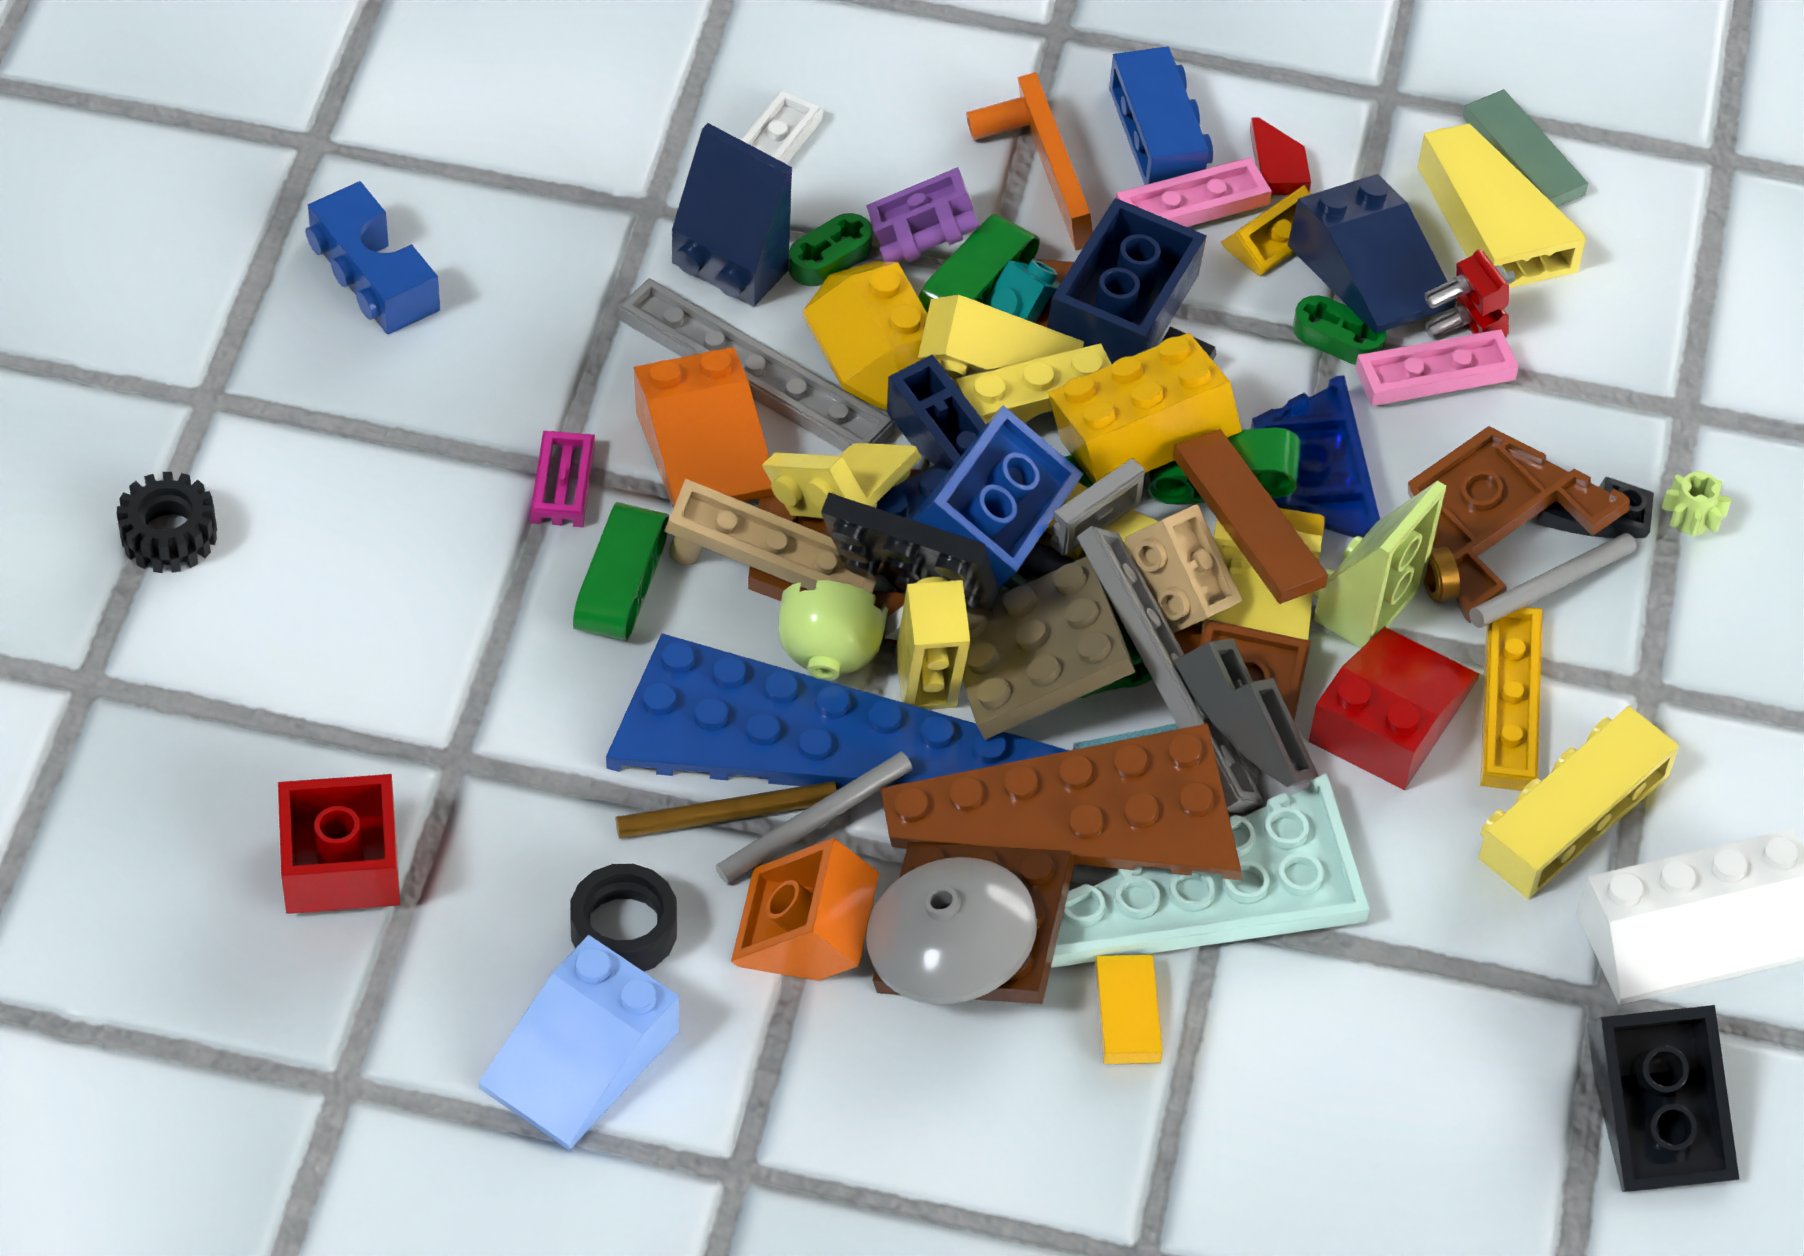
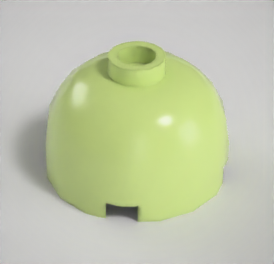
M817 580L815 590L800 592V582L792 584L783 591L778 618L780 642L787 655L796 664L807 669L808 674L812 677L822 680L837 679L839 675L849 674L863 668L878 653L884 635L888 609L885 604L881 609L874 606L876 596L868 590L847 583Z

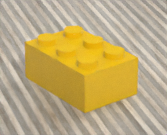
M1190 333L1168 338L1156 347L1134 356L1120 358L1106 368L1087 376L1073 378L1066 382L1065 385L1048 391L1061 442L1093 484L1130 459H1134L1141 465L1146 473L1174 461L1173 451L1175 444L1221 429L1227 438L1242 432L1229 379Z

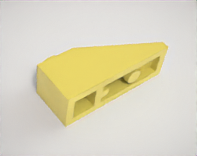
M953 295L931 299L918 358L922 360L933 354L951 378L965 377L967 372L1010 366L1083 348L1084 341L967 297Z

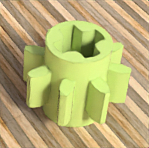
M1701 471L1690 473L1684 478L1677 474L1674 477L1671 489L1666 490L1662 503V509L1673 511L1670 526L1676 527L1681 532L1691 536L1702 534L1708 529L1717 532L1721 519L1726 517L1731 503V498L1720 495L1723 482Z

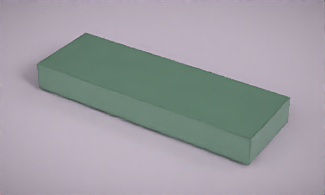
M1505 89L1464 106L1463 119L1470 123L1556 207L1586 195L1588 182Z

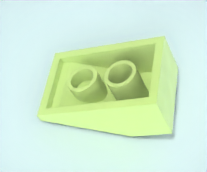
M1436 481L1376 522L1363 538L1356 536L1350 542L1343 554L1342 563L1335 571L1330 568L1326 570L1328 574L1326 587L1313 592V596L1318 598L1313 619L1315 622L1360 648L1370 641L1384 626L1388 628L1424 584L1446 485Z

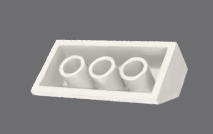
M1788 829L1588 876L1576 914L1618 1005L1804 961V847L1795 829Z

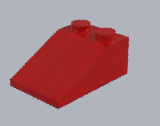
M1384 626L1341 667L1316 703L1308 742L1405 790L1478 681L1480 673Z

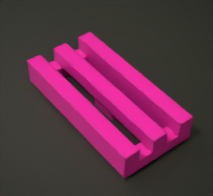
M543 430L530 511L531 523L541 524L542 518H552V525L562 526L563 519L573 520V527H584L595 452V435ZM555 444L563 445L553 504L545 503L553 446ZM574 446L582 447L574 505H566Z

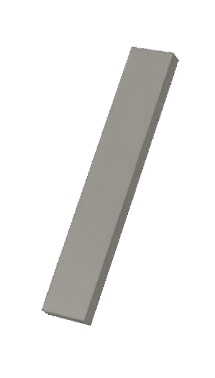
M648 278L618 307V320L681 357L734 347L747 376L754 400L841 451H845L849 446L856 443L884 444L894 433L895 422L890 417L651 278Z
M1090 526L1079 534L1077 539L1179 729L1208 723L1227 810L1229 812L1250 814L1263 805V799L1235 747L1210 721L1189 691L1174 663V660L1185 654L1125 543L1117 532Z

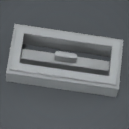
M1130 459L1055 510L1053 518L1057 522L1052 525V532L1055 536L1051 538L1050 545L1062 556L1067 555L1081 545L1077 536L1087 528L1093 526L1105 529L1140 505L1145 469L1134 459Z

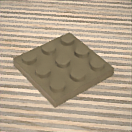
M1087 556L1063 565L1053 572L1000 595L993 612L979 607L975 613L967 612L970 645L962 681L976 725L985 740L1135 673L1106 591Z

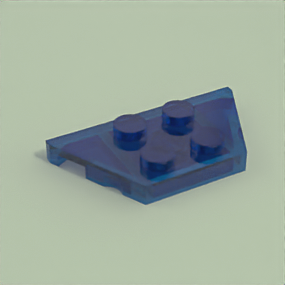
M1345 375L1330 379L1327 389L1311 397H1308L1304 392L1288 400L1287 404L1282 408L1270 409L1252 418L1251 429L1283 428L1292 431L1301 440L1297 487L1292 494L1286 497L1272 498L1279 508L1322 515L1325 517L1324 529L1354 538L1356 536L1363 538L1376 522L1380 520Z

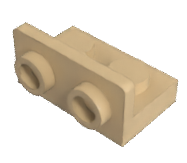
M1198 504L1160 520L1125 538V543L1136 566L1173 633L1243 601Z

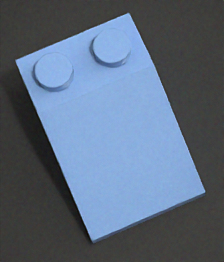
M588 935L550 975L480 1079L479 1089L570 1151L679 1033V995Z

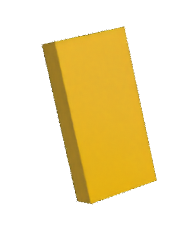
M1153 955L1096 956L1095 973L1103 1064L1161 1063L1163 1051Z

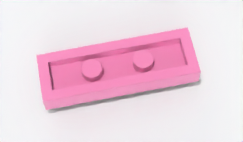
M1252 157L1117 192L1116 198L1188 227L1270 205L1272 191Z
M1501 329L1360 354L1357 356L1355 366L1371 406L1516 380L1519 368Z

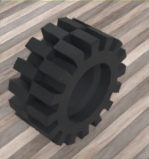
M163 472V480L156 481L154 474L144 476L145 486L142 487L137 481L129 485L130 494L122 493L119 498L120 506H117L116 514L122 547L125 548V554L130 560L134 557L136 558L137 566L145 569L149 562H152L153 572L162 573L164 565H171V571L175 573L181 571V562L186 561L188 566L192 568L198 564L197 554L206 558L211 553L210 545H215L217 540V524L210 491L205 492L202 482L197 479L191 485L190 475L181 473L178 481L173 480L172 472ZM163 515H179L188 519L182 525L168 530H158L147 526L149 522Z

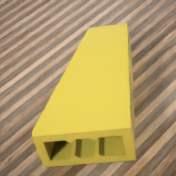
M1470 123L1424 133L1417 168L1467 258L1472 256L1475 251L1481 249L1494 266H1502L1505 272L1512 270L1515 273V281L1509 284V288L1578 272L1586 242L1583 232Z

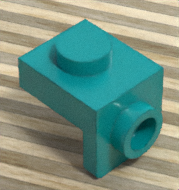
M1032 259L1029 264L1009 260L984 304L1036 323L1049 298L1054 295L1060 285L1055 280L1058 273L1048 265Z

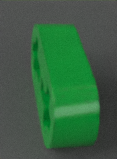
M845 213L832 218L800 237L791 245L789 250L790 276L799 284L818 286L823 284L830 274L849 269L869 256L872 249L873 230L871 223L861 215Z
M1320 295L1308 296L1297 304L1293 331L1296 337L1305 344L1356 365L1358 355L1384 350L1386 331L1375 334L1348 306ZM1316 318L1320 319L1317 323H1313ZM1362 338L1366 339L1363 343H1358Z

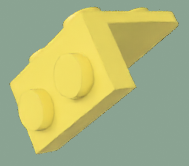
M856 443L849 446L839 456L775 452L762 464V467L772 482L771 488L774 495L786 506L791 516L822 519L821 510L828 493L876 508L877 502L892 487L899 485L909 477L910 469L920 460L921 455L916 446Z
M1216 521L1213 538L1243 601L1207 619L1308 640L1313 592L1279 604L1221 523ZM1296 531L1319 561L1322 536ZM1202 620L1201 632L1203 631L1205 620Z

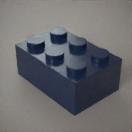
M1115 198L1052 296L1047 328L1084 341L1083 348L1101 343L1111 364L1120 358L1134 356L1156 347L1199 276L1207 235Z

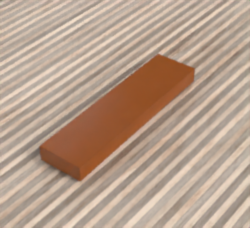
M1221 429L1174 445L1173 459L1279 604L1326 587L1327 572Z

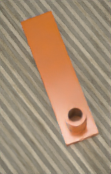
M1034 72L1017 77L1019 98L966 112L972 139L977 140L1028 126L1075 251L1083 249L1093 233L1091 214L1037 73Z

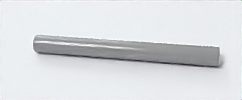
M1623 533L1472 608L1469 612L1470 620L1474 626L1482 628L1634 552L1637 547L1636 541L1631 534Z
M900 751L716 864L715 867L719 876L726 884L732 882L881 790L880 788L886 787L909 773L913 768L908 757Z

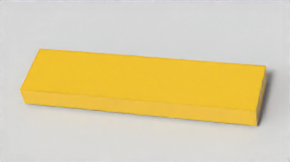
M1522 607L1486 625L1480 786L1522 791L1529 782L1538 778L1543 609Z

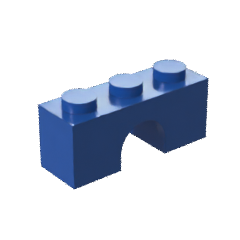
M361 181L307 204L310 226L305 229V233L312 250L317 255L323 254L331 263L333 274L338 283L344 288L350 287L356 295L359 307L367 319H375L388 335L440 311L438 276L412 244L391 253L377 252L389 246L386 212Z

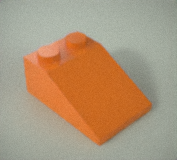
M734 347L633 367L636 414L673 508L685 479L742 502L774 496L771 488L772 482L762 467V464L770 457L750 385Z

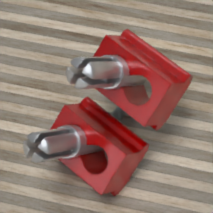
M1481 249L1475 251L1472 256L1456 263V277L1453 280L1425 293V300L1430 308L1438 307L1457 297L1456 308L1425 324L1429 337L1434 339L1459 326L1467 325L1473 334L1501 329L1506 338L1507 334H1509V315L1504 309L1509 304V284L1515 281V273L1512 270L1505 272L1502 266H1494Z

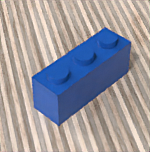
M1169 46L1113 54L1109 90L1144 185L1204 170L1207 164L1213 161L1211 138L1209 134H1202L1199 126L1200 113L1198 104L1195 99L1189 100L1186 92L1185 70L1182 65H1176Z

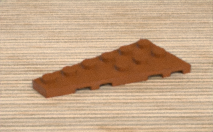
M1208 723L880 788L892 847L907 848L909 842L1065 850L1071 851L1076 865L1133 870L1136 866L1170 869V874L1192 876V871L1222 874V879L1242 881L1241 866Z

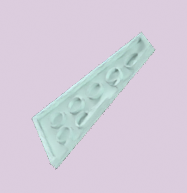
M1327 773L1310 780L1309 787L1290 796L1284 792L1267 800L1266 807L1244 817L1238 815L1229 817L1241 866L1242 881L1222 879V874L1192 871V876L1170 874V869L1136 866L1133 870L1118 869V875L1097 885L1084 884L1069 891L1051 968L1095 962L1096 956L1143 955L1367 922L1370 908Z

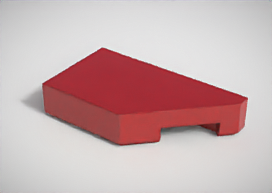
M1251 117L1250 135L1255 164L1270 187L1271 195H1289L1304 185L1310 192L1311 179L1305 146L1261 118Z

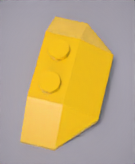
M874 261L830 274L804 308L803 318L842 389L877 408L887 411L888 376L921 360L918 358L927 312L898 262Z

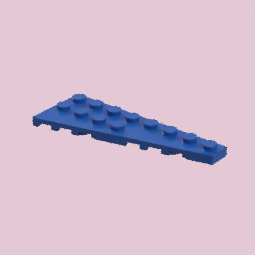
M661 633L606 755V769L620 772L621 766L656 768V775L673 776L674 770L710 773V779L727 781L729 776L734 775L756 776L759 779H768V784L806 786L834 781L836 789H840L902 751L911 762L913 770L886 786L889 787L1070 750L1007 732H1001L985 740L976 723Z

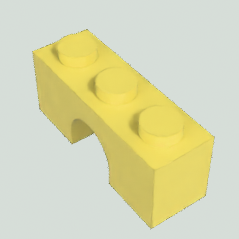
M1100 343L957 378L955 384L985 424L990 421L1003 405L1026 424L1030 419L1041 413L1053 411L1048 391L1065 385L1066 382L1073 378L1087 376L1112 364Z

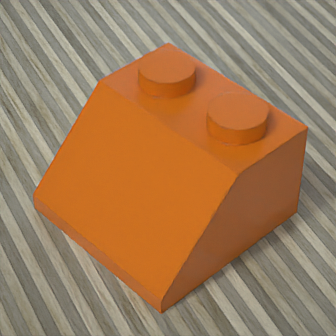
M834 837L753 868L731 962L741 968L816 981L858 967L864 950L863 945L870 912L874 905V894L879 872Z

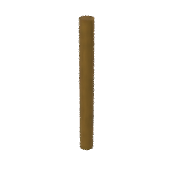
M831 781L615 817L616 829L620 839L809 808L837 791L835 782Z

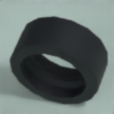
M611 864L594 870L578 883L570 900L571 941L576 949L590 935L643 972L653 969L669 956L677 939V898L668 881L652 869L636 864ZM633 899L645 903L657 913V925L646 935L633 940H614L602 936L591 927L590 915L600 905L612 900Z

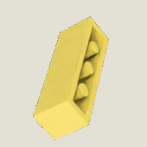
M1627 706L1614 719L1609 717L1603 718L1593 728L1587 742L1578 750L1573 747L1566 750L1556 761L1552 773L1542 781L1538 778L1533 779L1522 790L1514 806L1507 812H1504L1502 809L1496 811L1486 821L1480 833L1484 838L1478 859L1529 900L1669 777L1679 744L1630 706Z

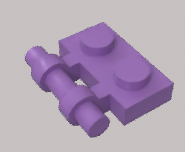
M958 167L866 205L874 233L881 246V254L884 261L898 262L906 259L907 263L921 258L920 252L944 242H948L950 246L964 240L962 235L980 228L965 181Z

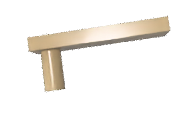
M685 479L664 532L674 535L669 548L670 555L677 563L682 565L696 563L700 558L703 548H707L793 584L801 582V587L808 590H815L817 580H830L851 584L872 593L879 574H876L875 579H868L848 571L845 568L846 563L842 562L831 537L688 479Z

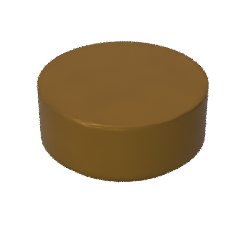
M1447 547L1431 550L1424 579L1425 589L1430 598L1435 602L1455 599L1460 592L1458 567L1453 554Z

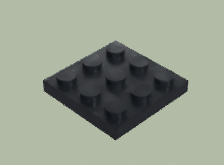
M828 493L821 514L842 562L846 563L845 568L848 571L868 579H875L876 574L895 579V585L904 591L907 589V584H914L927 577H943L948 581L963 580L967 612L975 613L978 607L993 612L1000 591L985 544Z

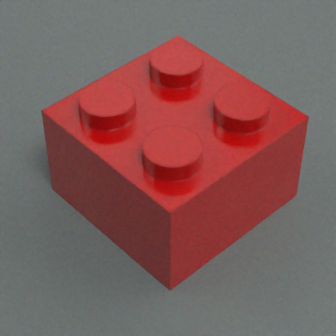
M392 774L278 782L281 878L286 914L400 906Z

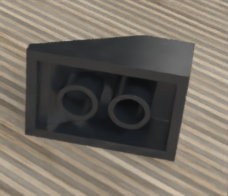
M1715 1005L1605 1016L1587 1022L1594 1081L1622 1192L1739 1180Z

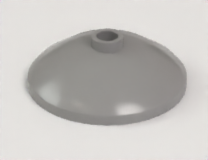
M945 858L926 863L907 872L890 885L881 895L868 921L866 932L867 949L873 967L879 977L898 994L911 1000L928 1004L966 1002L997 989L1021 968L1028 958L1035 941L1037 918L1027 888L1008 869L979 858Z

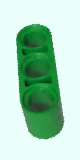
M996 213L989 216L980 225V228L976 229L924 284L918 298L927 314L930 301L934 298L961 295L984 304L1007 262L1010 260L1029 264L1038 252L1040 238Z
M1283 428L1245 429L1238 434L1228 437V440L1271 498L1286 497L1295 491L1301 440L1295 433ZM1175 460L1149 472L1148 493L1155 500L1174 505L1205 503Z
M620 502L614 504L576 601L573 629L626 642L629 640L666 543L668 533L664 532L669 520V514Z

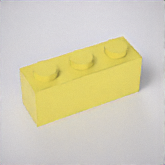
M927 577L914 584H907L896 647L900 693L903 703L927 710L957 707L970 645L963 580L948 581L943 577Z

